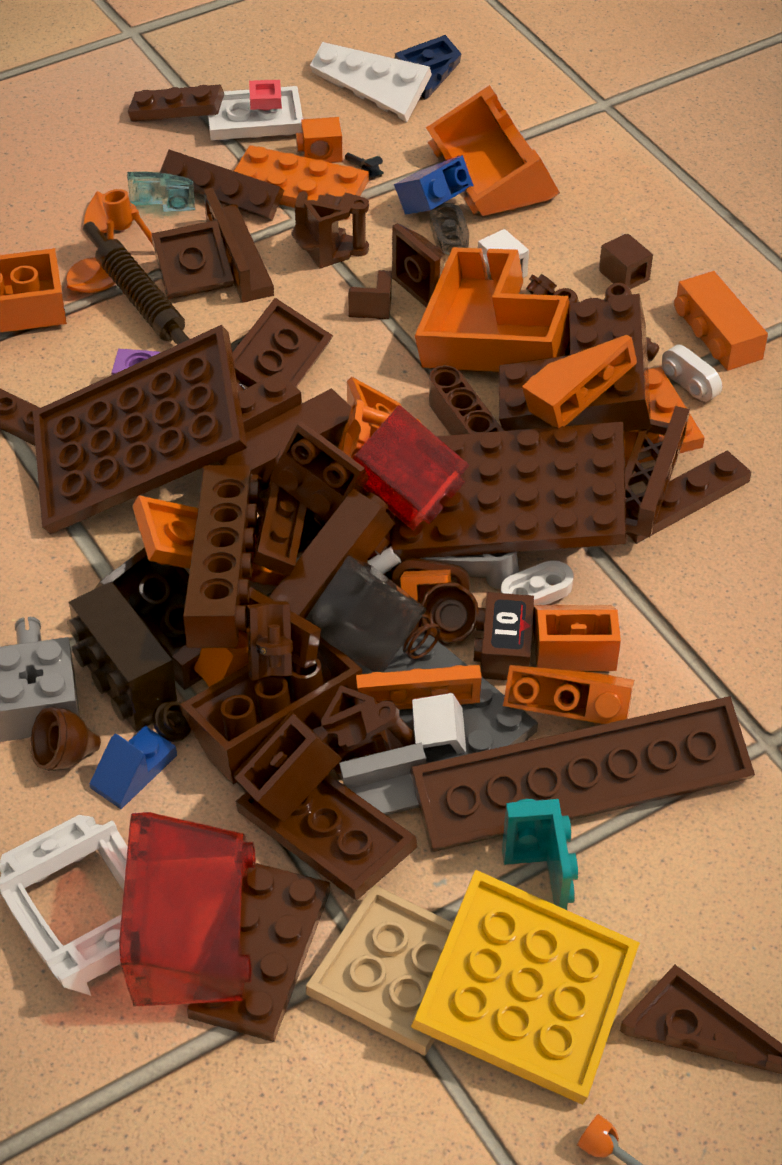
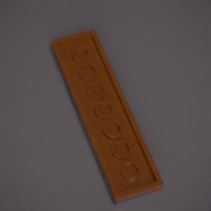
M731 696L413 766L410 769L431 852L503 836L506 803L517 802L522 799H534L536 801L559 799L562 816H569L570 820L739 782L751 779L755 775Z

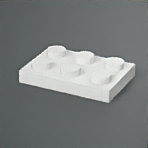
M281 87L282 109L267 111L260 109L250 110V90L224 91L219 113L217 115H208L211 140L227 141L236 138H261L263 136L276 135L290 136L302 132L301 119H303L298 87Z

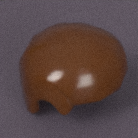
M449 582L436 584L425 593L419 609L421 614L429 616L431 623L439 625L440 637L438 641L447 644L463 641L474 632L479 609L474 595L459 583ZM421 617L422 626L428 624L427 620ZM431 627L429 635L436 638L437 629Z

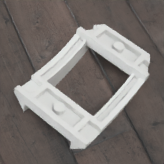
M77 815L1 856L0 893L39 956L64 988L91 996L87 982L107 973L110 969L126 960L147 951L150 947L161 941L172 951L184 922L182 913L179 910L175 911L171 907L164 893L157 887L134 857L113 821L100 825L96 824L94 817ZM98 850L114 878L134 905V908L63 946L37 910L25 888L33 883L43 881L48 875L71 863L78 862L88 854Z

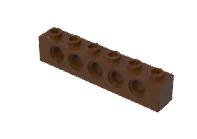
M204 465L184 609L187 648H237L239 631H246L247 609L246 605H242L249 604L250 599L249 579L245 578L252 577V554L247 552H254L255 549L254 528L257 527L256 504H259L260 499L259 480H252L251 465Z

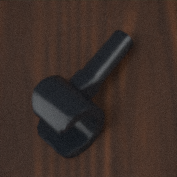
M349 152L346 153V160L358 165L361 170L369 171V179L384 174L378 166L383 163L380 156L364 159Z

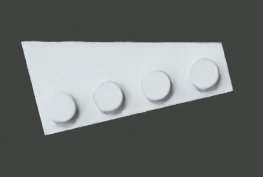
M322 42L310 64L312 72L340 88L346 87L352 90L355 96L363 100L367 98L375 102L378 108L386 112L390 110L396 113L398 118L405 122H408L432 75L429 66Z

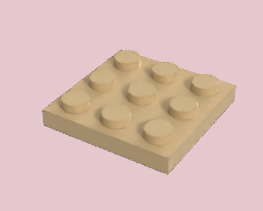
M374 885L307 983L306 995L426 1056L435 1038L411 1028V1025L453 923Z

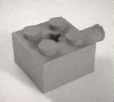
M24 617L17 620L15 623L17 644L0 647V742L31 738L36 717L41 710L47 707L64 708L80 717L69 637L41 641V623L35 617H28L29 630L25 629Z

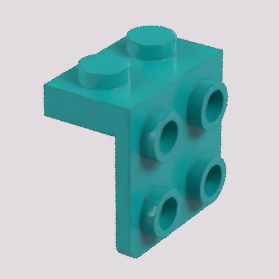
M522 799L517 802L506 803L502 843L504 865L547 861L554 905L567 910L568 903H574L575 901L573 880H578L576 854L568 853L567 842H571L569 816H562L559 799L537 801L534 799Z

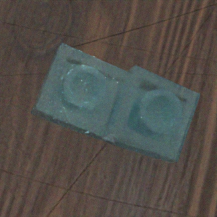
M127 172L130 203L134 205L162 204L163 212L195 210L193 180L158 172Z

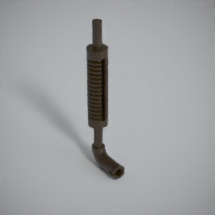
M87 222L83 226V231L98 248L95 254L96 261L109 274L160 339L163 341L173 340L177 345L189 340L190 338L183 331L185 328L183 316L175 309L138 262L134 260L123 244L117 239L108 240L93 222ZM246 335L231 343L232 352Z

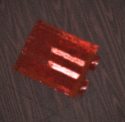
M400 405L397 406L352 458L363 466L368 474L369 479L364 489L382 499L389 506L387 509L413 531L423 520L430 524L444 508L439 501L444 495L451 499L466 482L460 476L469 467L466 461Z

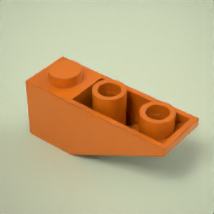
M510 665L503 706L607 724L628 719L635 680L593 672Z

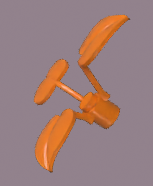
M114 189L105 194L98 191L95 193L87 207L84 225L87 222H93L102 233H107V239L110 240L114 239V229L119 231L128 229L132 225V221L135 220L153 245L152 233L141 219L136 206L130 203L126 190ZM95 257L78 261L69 269L66 276L67 288L83 293L103 291L116 284L96 261Z

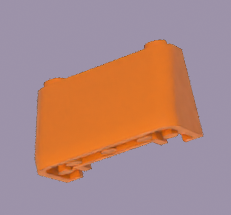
M490 85L426 127L432 137L428 144L437 158L443 155L447 161L463 155L474 185L466 188L468 196L464 200L473 214L480 212L484 217L549 201L560 194L543 161L535 149L532 150L516 128Z

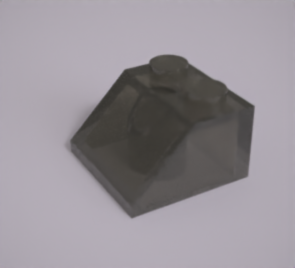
M348 555L305 619L321 628L320 637L330 645L371 671L383 673L427 609L372 565Z

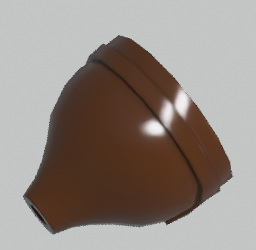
M47 707L41 710L34 722L30 740L34 763L38 768L48 771L70 768L78 764L88 754L98 751L101 745L99 735L93 733L81 717L70 712V710L57 707Z

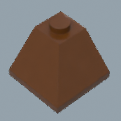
M397 223L392 226V279L427 308L444 269L445 254L438 246L432 244L424 236Z

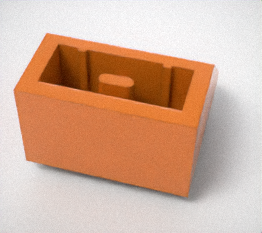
M534 605L533 627L537 668L571 671H617L621 637L618 610L612 605Z

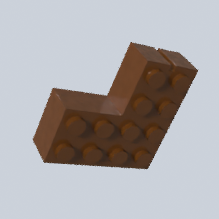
M640 293L608 298V303L605 304L601 303V299L570 303V355L628 335L633 340L637 364L566 426L623 422L624 432L650 429L651 410L646 322ZM568 356L499 365V421L504 431L552 427L529 412L522 386L547 364Z

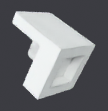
M448 693L413 699L415 743L422 742L423 748L451 744L457 754L466 753L463 710L454 694Z

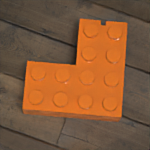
M453 247L415 333L422 368H436L447 365L455 367L457 370L499 372V365L564 356L570 340L569 297L519 294L524 281L519 253L516 249H488L487 257L492 280H488L482 248Z

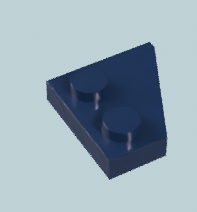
M446 35L399 51L395 53L394 59L430 67L432 75L421 95L425 100L432 95L459 65L461 52Z

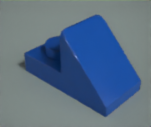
M144 726L129 741L115 733L110 738L89 783L90 788L119 809H122L177 756L176 746L147 726Z

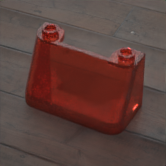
M151 812L131 814L119 951L120 963L133 1007L243 1001L244 982H251L252 965L250 954H242L240 944L242 877H247L248 869L255 868L256 865L254 842H247L244 833Z

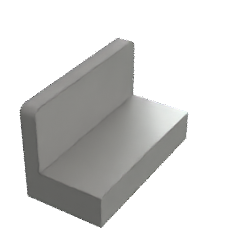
M422 742L339 763L343 785L385 815L419 807L410 769L413 766L426 764Z

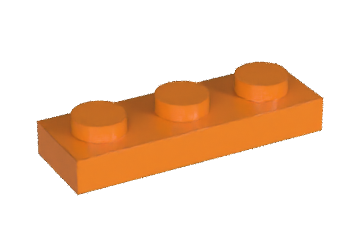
M455 665L434 669L417 668L410 671L385 673L372 672L356 675V691L374 697L377 703L391 701L399 710L413 709V699L453 693L460 705L480 703L482 677L479 665Z

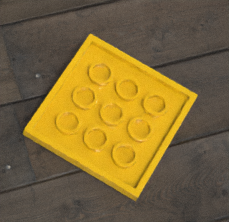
M475 870L411 1028L583 1105L589 1096L640 942Z

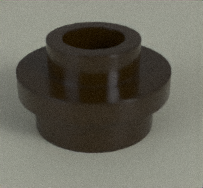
M178 701L164 702L153 713L152 720L156 732L171 742L181 741L191 732V727L181 711V702ZM168 719L172 720L175 726H173Z

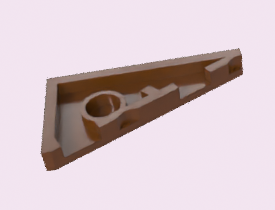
M676 964L621 1022L620 1031L627 1036L782 1074V1043Z

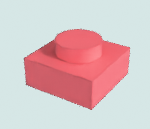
M280 80L249 81L250 110L260 109L267 111L282 109Z

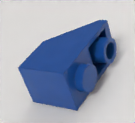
M463 155L415 172L394 184L405 215L432 210L464 192L469 186H474Z

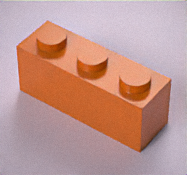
M715 271L679 281L677 297L674 300L677 314L686 320L695 336L705 343L712 356L718 359L727 371L763 359L768 333Z

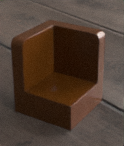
M624 234L601 245L599 271L612 283H624L630 289H633L650 280L653 254L630 234Z
M378 270L376 288H349V317L390 318L392 271Z

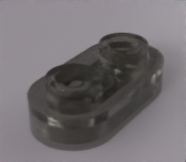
M443 203L430 210L432 234L436 246L443 253L450 255L453 247H469V230L459 206L452 203Z

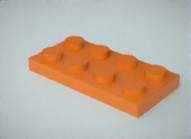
M252 145L248 147L234 169L235 172L281 187L284 193L279 205L295 208L298 194L302 191L307 192L308 200L315 201L318 200L319 195L325 196L326 194L339 197L343 196L346 192L361 196L369 182V171Z
M139 495L132 507L148 560L163 565L168 564L190 569L198 508ZM252 563V577L245 579L263 585L278 586L286 575Z

